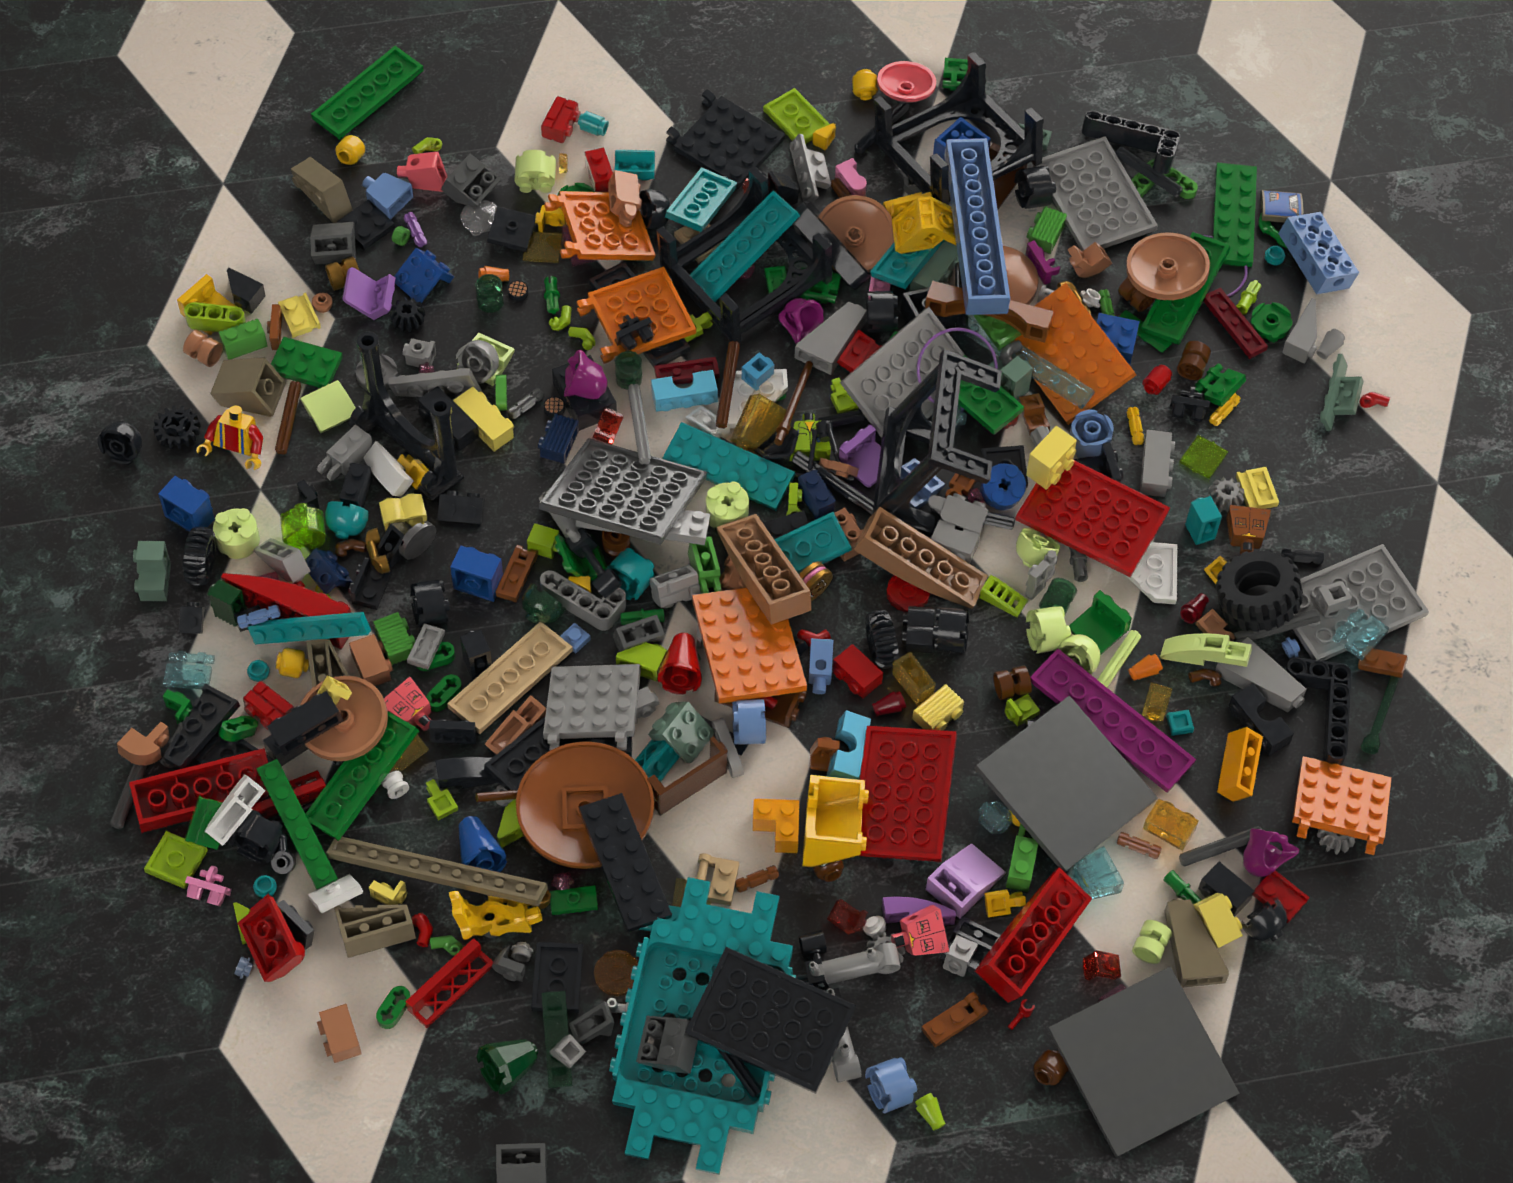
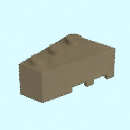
M309 157L291 168L293 174L292 181L295 186L300 188L332 223H337L338 220L353 211L343 181L316 160Z
M329 639L306 641L312 688L324 681L327 675L330 677L349 676Z

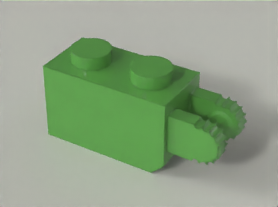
M706 537L705 545L689 543L687 554L691 567L698 574L701 594L709 593L708 588L712 587L714 592L722 591L719 581L721 575L712 537Z
M1020 824L1013 848L1006 888L1028 892L1038 843L1033 837L1032 839L1023 837L1026 829Z

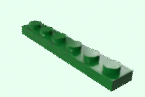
M278 759L256 768L316 890L338 880Z

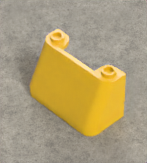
M810 775L802 866L815 867L859 856L861 851L866 850L867 837H862L861 832L863 803H868L869 790H864L865 780Z

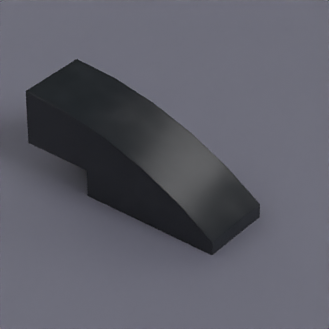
M461 757L435 760L440 788L462 785L464 789L499 782L484 769V764L491 758Z

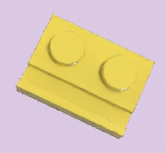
M306 292L302 296H294L278 302L292 338L311 332L314 328H321Z
M1267 467L1246 470L1244 473H1236L1237 482H1240V488L1244 489L1243 498L1246 507L1267 509L1278 506L1279 500Z

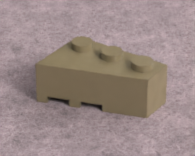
M355 905V908L334 907L348 958L416 939L407 905H377V908H363V905Z

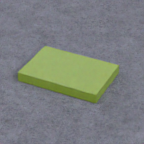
M795 88L763 106V111L792 141L798 134H803L805 144L813 140L814 131L830 125Z

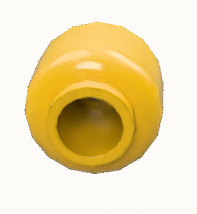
M868 69L857 71L852 78L854 95L860 97L861 100L872 99V96L878 92L876 74Z
M345 136L336 146L337 158L340 162L347 165L357 163L365 153L364 143L356 136Z
M284 648L282 652H278L275 669H278L281 676L300 678L302 672H307L309 659H305V652L302 650Z

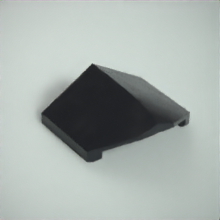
M791 427L782 445L778 446L774 443L777 435L775 430L756 445L753 450L766 460L789 457L795 450L799 433Z

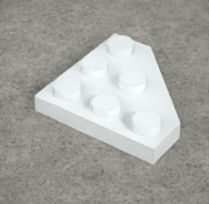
M774 369V374L760 385L757 391L741 379L742 371H736L728 417L730 428H748L788 391L787 369Z
M1151 542L1131 578L1126 576L1154 603L1176 604L1177 544Z

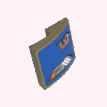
M1261 190L1262 221L1285 222L1288 217L1303 215L1302 193Z

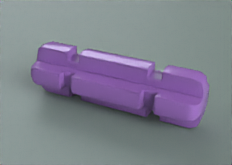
M408 212V214L404 215V220L412 237H414L415 244L421 248L427 244L426 237L419 222H417L415 214Z

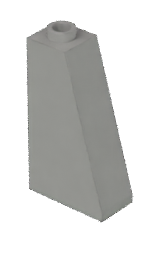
M846 303L796 344L795 359L804 363L811 361L813 367L832 375L838 365L836 362L856 332L861 330L866 323L867 310L858 304Z
M1248 637L1241 642L1252 644L1247 667L1217 663L1215 671L1221 674L1220 678L1241 689L1254 683L1267 699L1266 702L1286 712H1289L1293 707L1297 709L1305 700L1303 697L1306 688Z

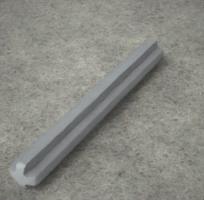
M630 384L628 386V394L638 458L641 464H649L651 454L640 386L638 384Z

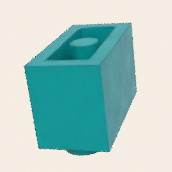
M1211 496L1195 499L1191 502L1185 526L1196 545L1215 539L1222 515Z

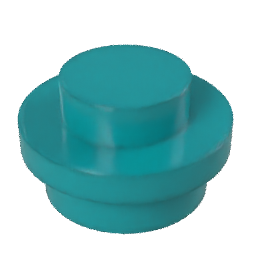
M1271 246L1266 250L1264 257L1269 264L1279 265L1284 262L1285 253L1281 247Z
M255 660L248 666L247 673L251 680L259 682L269 676L270 669L266 662Z
M263 875L255 880L253 889L258 897L264 898L268 893L272 896L276 892L277 884L272 877Z

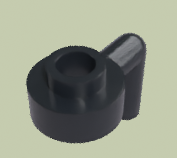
M288 832L281 835L278 852L271 859L272 868L279 874H286L292 871L296 865L294 854L288 851L287 842L291 841ZM280 859L285 860L286 864L284 867L279 865Z

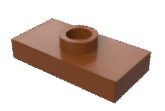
M272 304L271 321H267V333L270 334L269 339L272 350H277L281 343L283 316L279 304Z

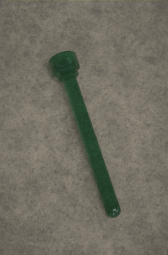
M1390 677L1371 732L1363 738L1361 749L1366 753H1378L1381 745L1379 734L1399 677Z

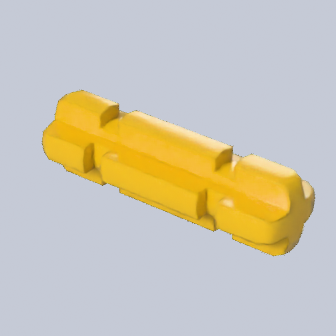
M1234 393L1222 407L1219 406L1216 409V412L1210 416L1209 422L1214 426H1218L1234 409L1233 407L1239 404L1240 396Z
M1129 407L1127 409V417L1129 419L1130 432L1133 436L1132 442L1134 445H1142L1145 439L1142 433L1139 409L1137 407Z

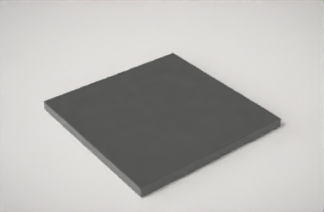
M1070 696L974 768L1053 862L1064 872L1158 799Z
M1171 966L1047 1028L1115 1157L1240 1094Z

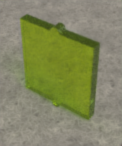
M1197 435L1179 463L1192 469V472H1197L1210 479L1228 454V451L1216 445L1214 441L1211 442Z

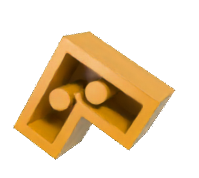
M754 799L753 831L775 832L776 853H798L799 800Z

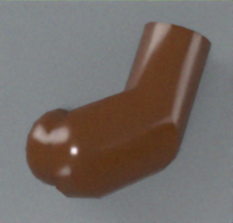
M1203 668L1188 673L1191 683L1204 679L1210 680L1211 686H1218L1222 683L1221 674L1215 670Z

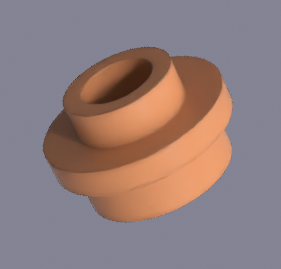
M318 293L312 298L313 308L320 313L327 312L332 307V297L327 293Z

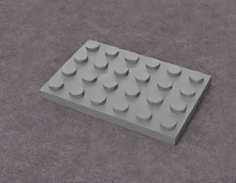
M1106 136L1042 157V164L1038 166H1048L1051 181H1054L1056 184V193L1052 195V200L1059 212L1067 214L1066 225L1081 251H1084L1094 242L1098 243L1102 248H1107L1157 230L1158 225Z
M930 307L925 308L840 382L881 438L886 409L889 406L896 408L919 385L917 361L922 348L935 334L946 330ZM948 332L935 338L925 349L920 362L921 381L939 364L940 353L944 349L961 356L965 355ZM936 390L930 395L934 400ZM928 398L921 406L922 412L927 419L933 414L934 403Z
M1381 544L1301 578L1303 602L1297 614L1317 609L1320 614V621L1295 628L1293 631L1312 660L1324 661L1427 616L1429 611L1384 544ZM1343 581L1352 593L1349 607L1329 613V616L1324 617L1315 600L1318 589Z

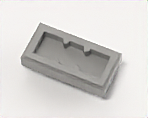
M424 623L407 658V663L428 670L445 635V630Z

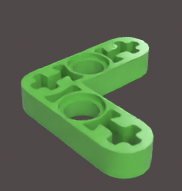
M1155 159L1150 160L1147 164L1153 167ZM1173 167L1170 173L1164 174L1167 177L1172 176L1177 179L1176 183L1183 187L1180 195L1182 198L1192 199L1196 196L1198 185L1195 181ZM1139 172L1131 180L1134 186L1137 187L1141 198L1155 184ZM1145 178L1149 183L1142 184L1139 182V179Z

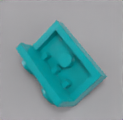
M615 150L614 170L637 174L638 179L642 181L654 179L655 151Z

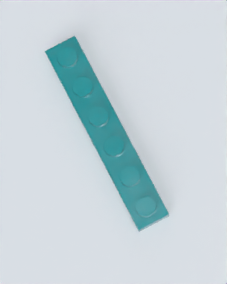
M364 612L274 619L253 626L249 624L250 627H247L255 645L366 636L371 632Z

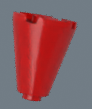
M685 632L678 633L673 637L658 672V683L660 682L662 688L670 693L683 695L686 694V691L692 689V692H695L702 682L695 639L692 635Z

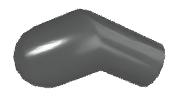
M1017 340L1003 347L999 360L1002 361L1004 366L1013 360L1012 354L1023 349L1021 342Z

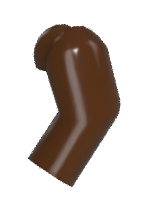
M355 539L338 542L335 546V554L342 557L347 555V550L364 553L367 550L366 542Z

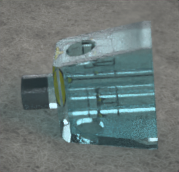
M1101 847L1077 862L1072 870V879L1092 899L1122 892L1124 881L1105 847Z

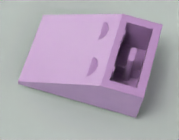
M971 843L942 863L927 878L926 890L944 906L955 910L956 916L961 919L1006 872Z

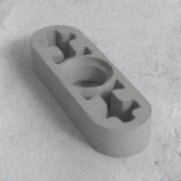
M723 718L713 720L711 723L718 742L721 741L728 750L727 767L731 777L735 778L744 775L741 760Z

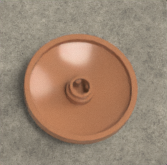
M860 195L845 196L831 202L819 215V218L868 273L894 243L892 217L883 205L872 198Z
M1158 233L1143 238L1132 247L1127 257L1126 270L1130 282L1141 293L1160 300H1177L1188 297L1203 287L1209 276L1210 261L1205 249L1194 239L1177 233Z
M1003 246L1010 300L1029 305L1033 301L1038 288L1037 270L1033 262L1025 254L1014 248Z
M355 676L332 677L346 684L352 692L348 700L341 697L336 704L344 721L304 745L313 754L326 760H352L369 752L381 740L388 722L387 706L380 691L367 680ZM324 681L314 686L301 701V706L317 695Z

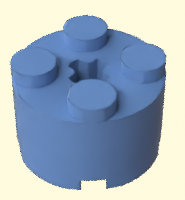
M1085 410L1075 416L1069 435L1077 440L1075 447L1077 451L1075 454L1078 458L1099 456L1102 444L1111 442L1114 427L1107 415L1104 414L1103 416L1097 413L1098 411Z
M747 699L732 702L734 744H765L766 718L764 699Z
M901 1057L898 1059L892 1058L866 1069V1078L870 1077L871 1084L868 1085L870 1096L878 1109H884L883 1113L912 1103L913 1093L917 1092L916 1083L912 1078H909L906 1071V1063Z

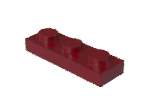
M716 357L654 366L656 379L672 376L674 385L691 383L692 373L713 370L715 379L720 378Z

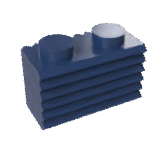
M556 413L552 421L548 420L545 427V432L547 433L545 437L540 438L538 449H540L541 457L565 464L579 433V421Z
M812 470L799 476L798 489H802V498L815 520L831 512L835 513L836 500L832 493H830V490H828L818 470Z

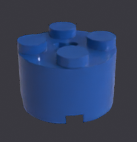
M1003 463L993 466L991 480L987 484L981 483L980 494L983 501L988 506L999 511L1013 508L1025 493V477L1016 465ZM1003 484V486H1007V489L1004 491L1003 488H999V485Z

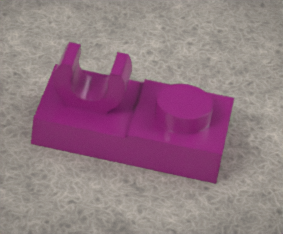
M1035 240L1028 242L1025 255L1033 262L1044 285L1051 283V277L1059 274L1060 267H1051L1055 264V259L1051 258L1046 261L1043 249L1037 245Z

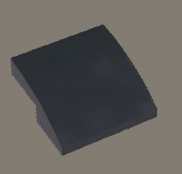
M962 916L948 941V947L950 948L956 935L977 943V950L968 965L967 972L981 978L975 970L1001 935ZM947 952L941 953L940 959L945 961Z

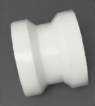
M400 771L389 773L381 783L388 790L387 794L391 799L399 798L409 790V785L403 781V775Z

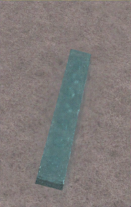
M968 315V329L983 336L989 342L995 354L999 356L1001 350L998 351L975 317ZM960 331L969 338L979 343L980 345L990 350L988 346L985 344V342L982 341L976 335L969 332ZM1023 346L1022 350L1011 355L1013 359L1019 356L1033 368L1032 378L1081 409L1095 394L1093 389Z

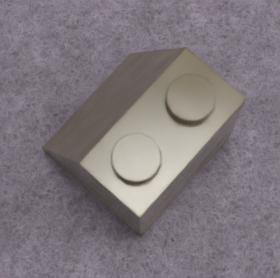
M265 357L223 360L210 394L222 407L240 406L242 411L271 417L275 413L286 382Z

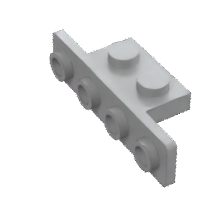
M798 134L789 145L803 202L810 201L813 203L819 196L817 187L828 189L831 181L824 154L808 150L803 134Z

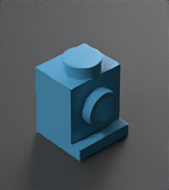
M759 352L742 366L741 379L757 391L759 386L774 374L773 361L768 357H764Z

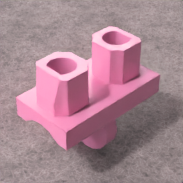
M211 866L208 871H200V876L205 877L206 881L189 876L185 880V883L189 884L186 897L200 900L203 890L208 889L211 891L207 903L221 906L225 895L230 896L232 889L214 884L215 881L222 882L224 878L223 875L217 874L218 868L216 866Z

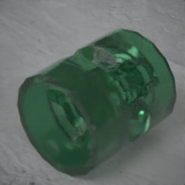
M486 274L478 278L476 281L478 307L487 313L500 310L504 304L501 279L493 274Z
M624 351L615 359L616 383L621 388L628 390L630 384L640 385L642 382V359L636 352Z
M1064 578L1052 579L1047 592L1039 603L1040 609L1062 606L1066 615L1070 603L1077 594V588L1073 583Z

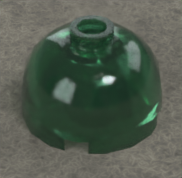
M531 583L522 597V608L527 613L525 618L535 625L537 622L551 624L557 621L566 608L562 607V604L546 591H538V586Z

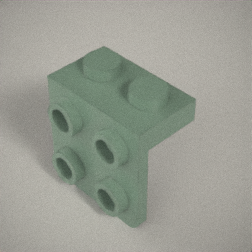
M672 702L665 709V714L655 721L652 726L653 729L648 735L653 741L665 740L685 763H692L709 742L710 738L713 737L714 730L689 702Z

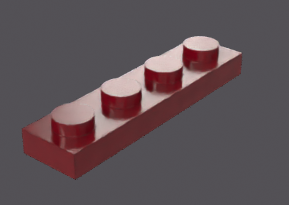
M1221 287L1206 294L1203 302L1249 359L1267 351L1268 345Z

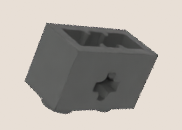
M654 615L616 628L613 638L618 651L621 652L646 642L657 644L662 641L665 633L658 616Z

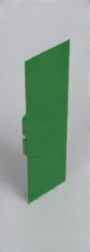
M1125 310L1119 316L1140 321L1137 336H1140L1139 338L1148 342L1160 352H1164L1172 344L1170 341L1141 332V326L1144 322L1129 311Z

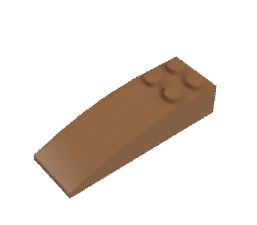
M881 507L868 519L853 549L900 579L938 597L971 609L974 608L980 591L988 577L979 569Z
M757 514L717 527V532L736 570L771 624L812 611L809 588Z

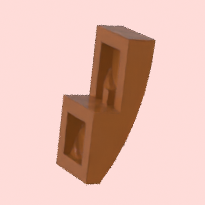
M1040 394L1019 397V402L1024 406L1022 415L1029 435L1040 426L1048 427L1050 431V424L1045 415V406Z

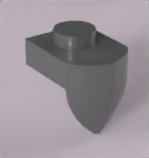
M508 945L496 956L491 967L507 980L523 982L526 975L525 965L507 959L511 945Z

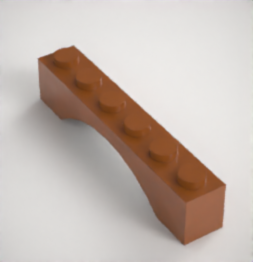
M932 281L926 297L925 308L930 307L935 315L942 317L966 314L962 288ZM1010 300L1008 314L983 315L999 319L1011 325L1025 338L1045 343L1051 326L1053 311Z

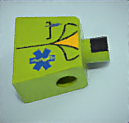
M805 413L802 415V421L794 422L793 428L798 431L799 435L795 450L790 456V461H792L797 451H801L809 457L812 430L816 429V423L819 422L815 421L813 413ZM817 438L813 460L820 461V458L830 460V442H821Z

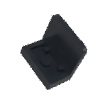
M1111 442L1102 444L1099 456L1073 459L1120 483L1124 478L1123 470L1117 464V451L1113 450Z

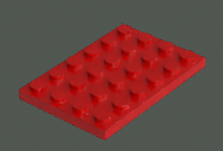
M1075 461L1068 471L1064 470L1060 480L1055 485L1051 484L1047 490L1036 483L1018 511L1015 520L1131 578L1170 512V507Z
M867 726L860 780H865L864 790H869L868 803H863L861 826L862 837H867L866 850L861 851L859 856L942 862L957 740L956 731Z

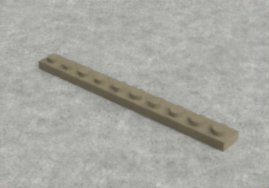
M341 837L339 841L334 839L326 852L329 859L538 907L548 889L547 883L346 837Z

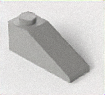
M1311 298L1287 338L1282 352L1304 364L1308 357L1312 358L1317 350V346H1315L1317 339L1316 299Z
M270 538L254 549V552L287 581L292 583L299 582L310 572L298 548Z

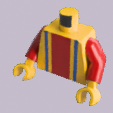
M232 406L225 410L223 415H218L209 424L204 436L205 442L199 445L196 451L197 453L201 452L203 446L207 450L205 454L207 456L212 452L211 442H214V446L250 456L251 458L245 462V468L250 469L253 462L254 470H257L261 467V460L258 458V455H261L263 435L256 426L255 419L252 416L243 414L240 406Z

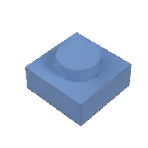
M573 623L560 636L573 647L575 654L591 640V636L576 623Z

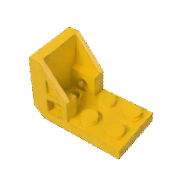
M931 196L918 197L892 219L895 251L900 254L932 249L943 240L956 245L951 206Z

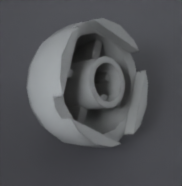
M470 341L461 347L456 354V359L458 358L459 363L457 368H470L476 381L481 383L491 378L499 367L498 353L486 341Z

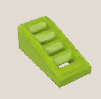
M990 575L985 582L979 597L1017 618L1028 602V599L993 575ZM999 592L1002 593L1000 598L997 596ZM1007 596L1010 597L1008 603L1005 602ZM1014 601H1018L1016 607L1013 608L1012 604L1014 603Z

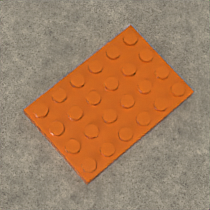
M1065 283L1035 305V307L1053 311L1052 322L1045 343L1025 338L1023 335H1020L1011 343L1017 340L1021 342L1023 349L1016 352L1015 355L1019 356L1022 360H1026L1033 368V379L1069 425L1078 413L1090 410L1134 378L1136 373Z
M747 587L692 595V602L719 704L807 691L806 680L788 619L771 624Z

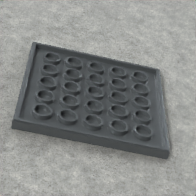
M588 438L540 501L539 509L661 545L705 481L707 472L651 456L649 464H641L638 452Z

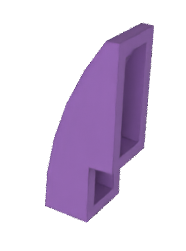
M883 897L882 901L883 918L886 923L900 922L901 919L930 905H934L941 909L944 926L954 925L956 912L944 905L912 897Z

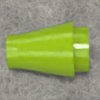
M932 1093L915 1101L917 1105L916 1110L927 1121L933 1131L946 1124L943 1120L937 1097H934Z

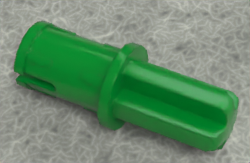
M550 276L551 283H549V277L544 279V298L547 303L548 313L556 314L559 311L558 299L560 298V292L557 289V278Z
M642 608L641 611L623 612L620 614L621 624L624 626L654 615L658 616L660 622H664L663 608L644 610Z
M1174 870L1164 877L1163 881L1175 891L1178 898L1191 900L1192 904L1202 900L1190 888L1191 885L1189 883L1186 884Z

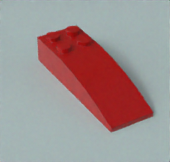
M223 573L221 576L223 581L242 590L247 608L259 604L261 609L266 608L268 610V607L278 605L281 616L275 619L351 613L350 607L342 601L337 602L322 592L317 593L292 583L242 574ZM349 637L330 638L329 640L334 647L342 649Z
M265 748L129 782L141 832L191 820L199 796L205 799L224 802L244 774L266 790L256 768L268 763ZM265 791L262 796L268 795V792Z
M1058 867L1005 929L975 972L1008 1003L1022 997L1092 898Z

